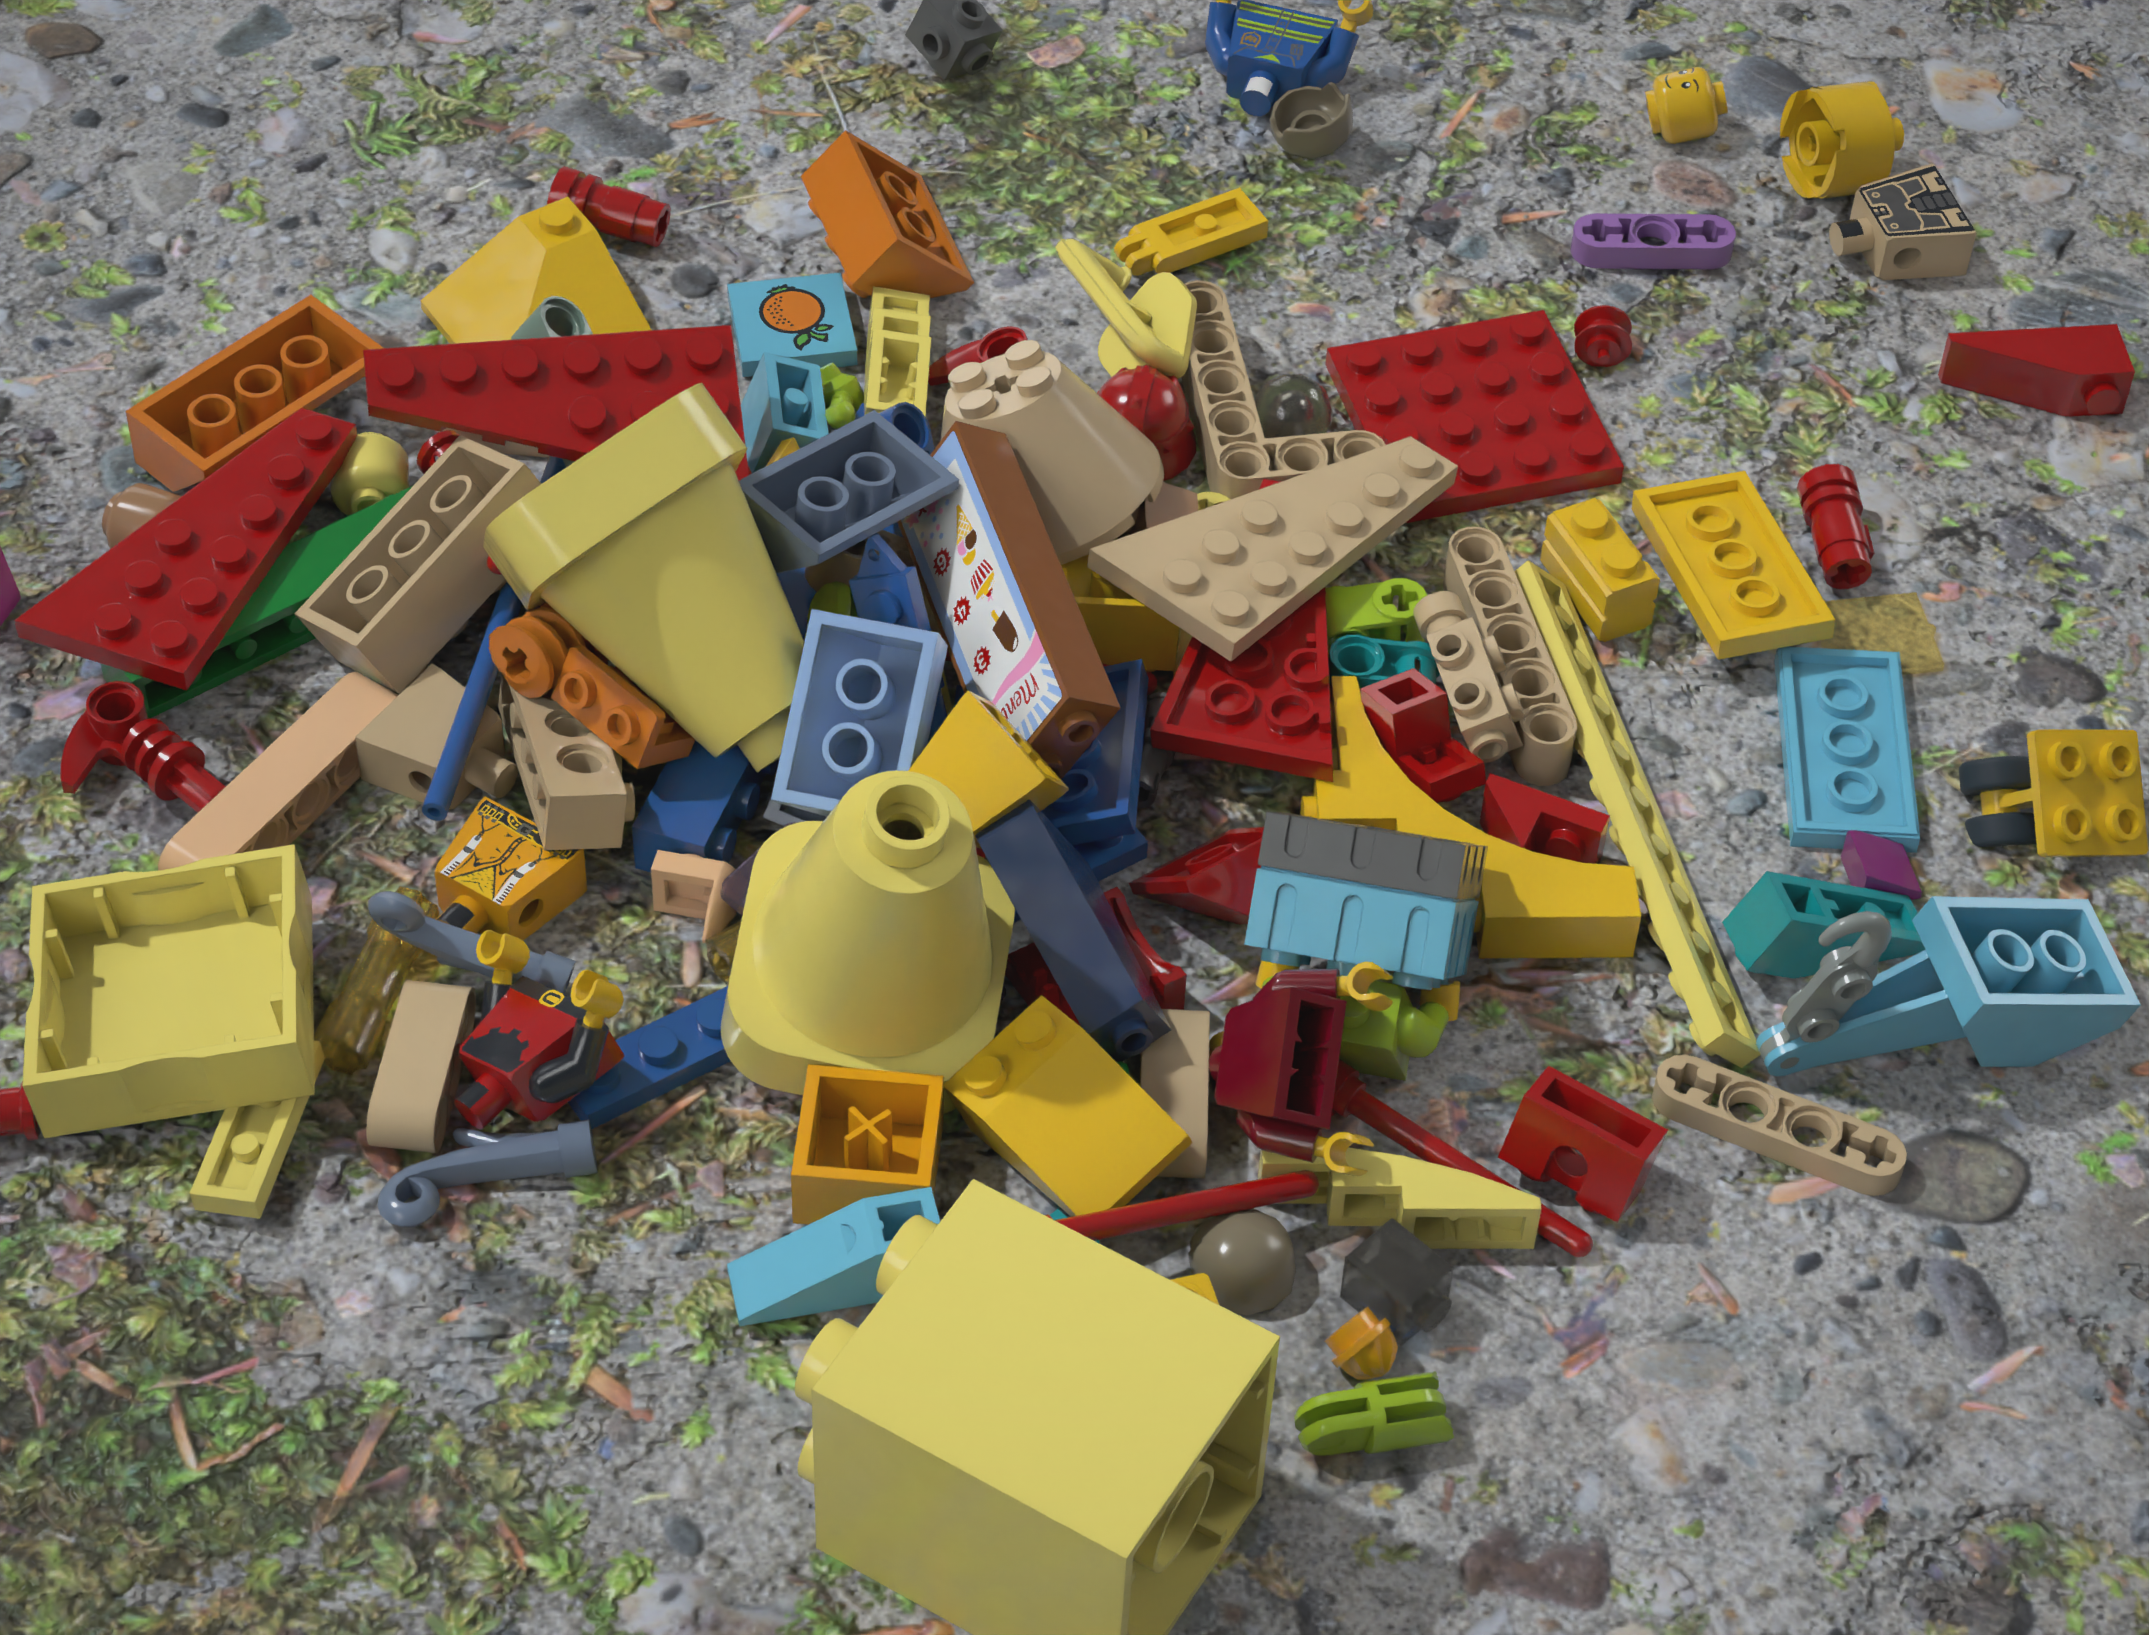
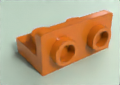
M583 645L569 649L551 696L554 701L636 769L689 757L695 739L649 696L633 684L623 672L611 665H606Z

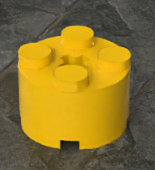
M1865 81L1811 87L1806 90H1799L1789 97L1780 122V138L1789 137L1790 155L1781 156L1786 176L1791 186L1801 197L1820 199L1855 195L1862 185L1889 177L1895 151L1900 150L1904 143V129L1898 118H1892L1887 102L1875 82Z

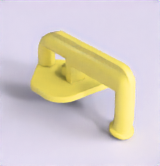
M1061 239L1055 246L1060 260L1110 322L1103 332L1098 345L1099 360L1110 376L1113 377L1121 368L1134 369L1137 365L1144 366L1147 364L1152 368H1157L1166 377L1174 375L1177 379L1181 378L1187 371L1197 311L1196 298L1185 284L1171 273H1158L1149 278L1129 301L1123 291L1128 287L1132 278L1130 268L1118 266L1075 239Z

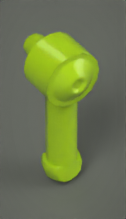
M832 362L821 367L820 372L827 423L837 430L855 420L860 405L864 403V392L856 376L841 373Z

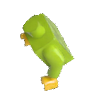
M1261 960L1256 985L1262 988L1276 973L1284 970H1299L1300 967ZM1374 981L1368 987L1367 994L1371 992L1381 993L1393 1001L1392 1005L1383 1011H1371L1353 997L1341 996L1340 999L1347 1001L1339 1059L1358 1070L1359 1073L1406 1081L1410 1057L1422 1058L1433 1053L1448 1022L1458 1019L1459 981H1454L1453 984L1440 985V988L1432 987V990L1421 989L1420 1007L1418 1009L1412 1006L1405 988L1392 983Z

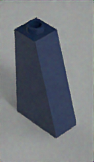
M1029 799L977 833L975 836L1081 1027L1116 1062H1123L1131 1056L1142 1053L1151 1043L1170 1032L1172 1029L1089 863L1039 808Z

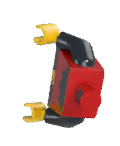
M486 930L481 934L476 947L477 958L482 964L494 968L492 981H485L481 1017L478 1025L460 1045L459 1057L475 1081L454 1100V1104L460 1114L471 1125L480 1130L491 1122L505 1107L534 1122L545 1120L577 1094L589 1089L594 1081L625 1057L609 1031L608 1026L604 1023L605 1018L615 1016L622 1008L623 994L617 985L608 981L606 976L591 970H583L575 978L571 989V997L525 976L512 983L513 974L522 971L527 965L530 958L528 946L522 939L507 933L502 935L492 930Z

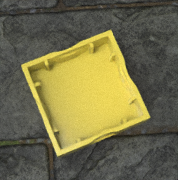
M295 844L205 858L165 870L149 872L124 871L32 886L29 957L34 971V987L31 1002L26 1012L22 1086L44 1138L315 1095L312 896Z

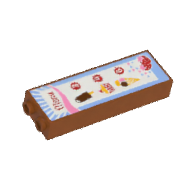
M955 421L930 456L959 479L958 489L897 522L914 566H916L917 574L943 640L948 645L947 650L964 694L969 690L992 702L1062 780L1121 707L1007 435L1002 432Z

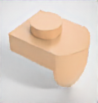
M657 850L651 867L654 911L704 919L702 943L713 941L729 926L741 906L747 888L744 879L733 866L724 861L703 858L696 854H679Z

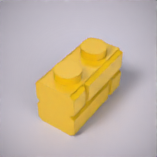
M1592 498L1553 511V513L1548 515L1544 533L1546 540L1543 541L1540 561L1552 576L1565 584L1575 609L1597 639L1606 642L1645 629L1650 625L1655 610L1653 600L1657 598L1660 578L1648 562L1642 560V554L1602 501Z

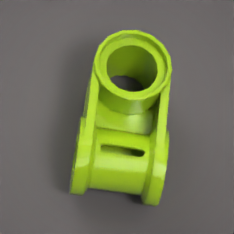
M1393 578L1384 582L1325 588L1328 657L1331 645L1338 638L1346 635H1361L1374 639L1400 641L1402 628V631L1406 633V640L1404 642L1426 641L1420 634L1413 610L1416 604L1427 596V593L1416 581L1406 578ZM1395 595L1398 596V611L1393 604V597Z

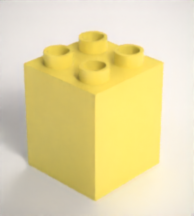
M973 1179L939 1224L921 1215H914L902 1225L889 1244L878 1270L876 1289L883 1297L859 1328L841 1318H835L827 1323L815 1337L802 1360L795 1381V1395L812 1405V1429L800 1453L797 1470L801 1478L814 1484L816 1548L972 1635H1168L1261 1497L1280 1336Z

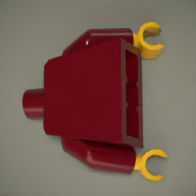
M1365 961L1354 966L1348 976H1340L1338 969L1284 970L1276 973L1253 997V1000L1229 1010L1225 1018L1222 1045L1215 1048L1211 1053L1209 1070L1211 1076L1217 1082L1215 1090L1217 1104L1237 1109V1124L1257 1148L1269 1153L1314 1163L1317 1157L1324 1158L1327 1166L1337 1173L1362 1176L1368 1172L1367 1170L1350 1167L1346 1162L1345 1156L1347 1148L1353 1143L1373 1147L1374 1144L1369 1138L1349 1132H1338L1330 1138L1322 1137L1321 1129L1330 1130L1347 1001L1341 1000L1340 997L1351 996L1371 1011L1386 1010L1392 1005L1393 1001L1381 993L1371 992L1367 994L1368 987L1375 980L1393 979V976L1373 962Z

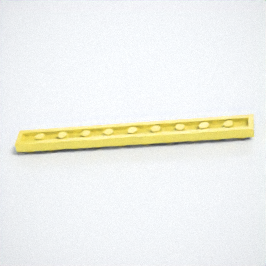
M1528 560L1514 572L1576 718L1577 731L1574 747L1581 757L1587 761L1593 778L1589 781L1590 788L1597 800L1606 808L1608 815H1610L1612 825L1609 827V834L1611 839L1626 856L1629 866H1634L1638 897L1645 903L1652 920L1648 924L1650 935L1660 949L1665 952L1672 969L1668 975L1670 984L1677 995L1686 1003L1693 1022L1689 1024L1690 1033L1697 1045L1710 1056L1717 1054L1743 1068L1760 1056L1756 1045V1038L1567 588L1563 582Z

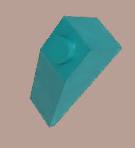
M1770 871L1764 873L1722 922L1735 947L1736 957L1745 967L1746 971L1793 979L1815 975L1821 968L1820 961L1825 955L1835 949L1846 946L1852 947L1864 932L1847 934L1826 947L1819 943V936L1830 925L1854 913L1865 911L1877 912L1890 922L1892 937L1878 962L1916 955L1926 950L1912 922V919L1918 912L1909 896Z

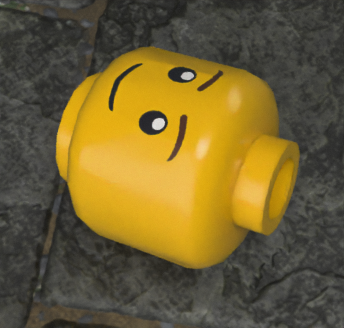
M1692 67L1660 74L1654 79L1653 90L1645 91L1652 134L1661 133L1664 140L1670 144L1714 135L1718 128V115L1728 113L1722 81L1712 83L1709 73L1702 67Z

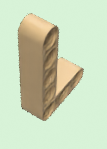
M1195 280L1185 283V286L1196 298L1197 311L1187 371L1181 379L1195 427L1194 430L1210 492L1220 493L1233 499L1259 490L1263 479L1282 482L1386 445L1379 436L1364 430L1265 439L1224 291L1216 284L1208 281Z

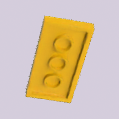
M1745 471L1633 491L1631 509L1718 660L1833 638L1836 619Z

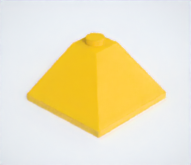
M569 197L515 218L420 300L423 312L450 344L511 340L512 335L545 298L551 296H559L572 301L585 316L593 334L652 330L596 228Z

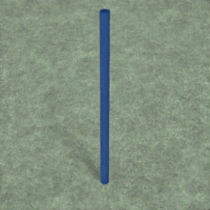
M549 456L540 481L541 483H544L566 468L562 458ZM508 582L501 588L422 806V813L431 820L441 821L447 817L499 671L493 663L489 651V634L497 627L504 626L512 619L518 618L522 607V602Z

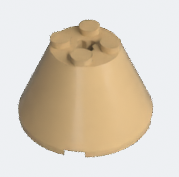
M1024 340L1009 347L1003 355L996 356L982 363H964L953 369L948 375L951 387L945 397L941 440L955 421L1002 432L1007 435L1061 565L1088 555L1091 548L1111 542L1135 524L1131 513L1140 506L1146 497L1149 502H1154L1163 484L1164 468L1154 444L1056 356L1042 351L1037 341Z

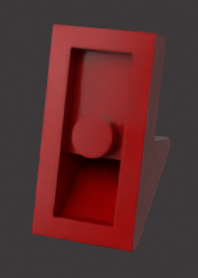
M1490 773L1485 784L1479 823L1484 833L1532 852L1581 863L1599 864L1603 855L1610 815Z

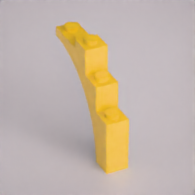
M1357 676L1331 677L1330 710L1333 782L1314 779L1313 795L1302 796L1301 798L1302 816L1488 846L1480 897L1475 899L1479 901L1474 927L1479 959L1629 958L1634 956L1641 921L1634 866L1581 863L1532 852L1488 835L1446 811L1413 784L1382 747L1365 713Z

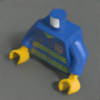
M1215 0V2H1210L1205 39L1206 49L1217 73L1227 76L1226 93L1232 98L1239 99L1242 109L1248 114L1263 116L1270 111L1271 106H1274V103L1288 90L1305 86H1314L1322 89L1328 83L1333 82L1337 84L1345 77L1359 39V35L1355 34L1356 28L1366 24L1372 18L1374 11L1372 1L1364 0V3L1359 8L1349 9L1348 7L1352 0H1337L1343 17L1339 28L1338 20L1250 0H1238L1237 6L1231 4L1232 0Z

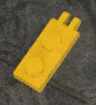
M1239 187L1133 226L1128 236L1116 243L1114 253L1122 262H1125V266L1131 269L1134 276L1152 270L1157 274L1162 272L1171 273L1267 238L1268 220Z

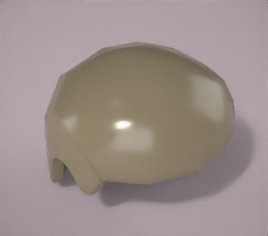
M1333 82L1328 83L1322 89L1314 86H1305L1288 90L1274 103L1270 117V128L1276 142L1286 152L1309 160L1330 155L1348 140L1353 128V110L1350 94L1343 96Z
M1253 1208L1210 1217L1194 1231L1189 1242L1190 1251L1188 1252L1191 1274L1205 1273L1209 1276L1220 1306L1236 1314L1251 1315L1275 1308L1291 1294L1296 1274L1294 1249L1289 1234L1276 1218Z

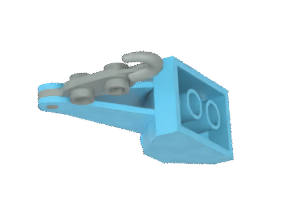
M1932 896L1912 919L1926 950L1877 974L1879 958L1886 950L1892 937L1889 920L1880 913L1865 911L1848 915L1830 925L1819 936V943L1825 947L1847 934L1855 932L1864 933L1852 947L1846 946L1835 949L1822 958L1820 961L1821 968L1802 990L1793 994L1787 1001V1009L1782 1015L1783 1022L1762 1032L1756 1040V1045L1768 1073L1772 1076H1786L1820 1065L1967 1037L1981 1067H2033L2121 1028L2141 1004L2089 899Z

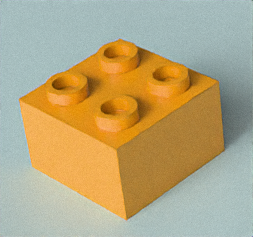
M808 1064L791 1171L793 1223L809 1225L862 1198L932 1187L934 1195L943 1131L944 1076Z

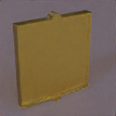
M1916 592L1825 601L1836 620L1833 638L1821 640L1820 645L1822 648L1900 652L1902 675L1943 671L1944 662L1934 639L1936 627L1933 624H1928Z

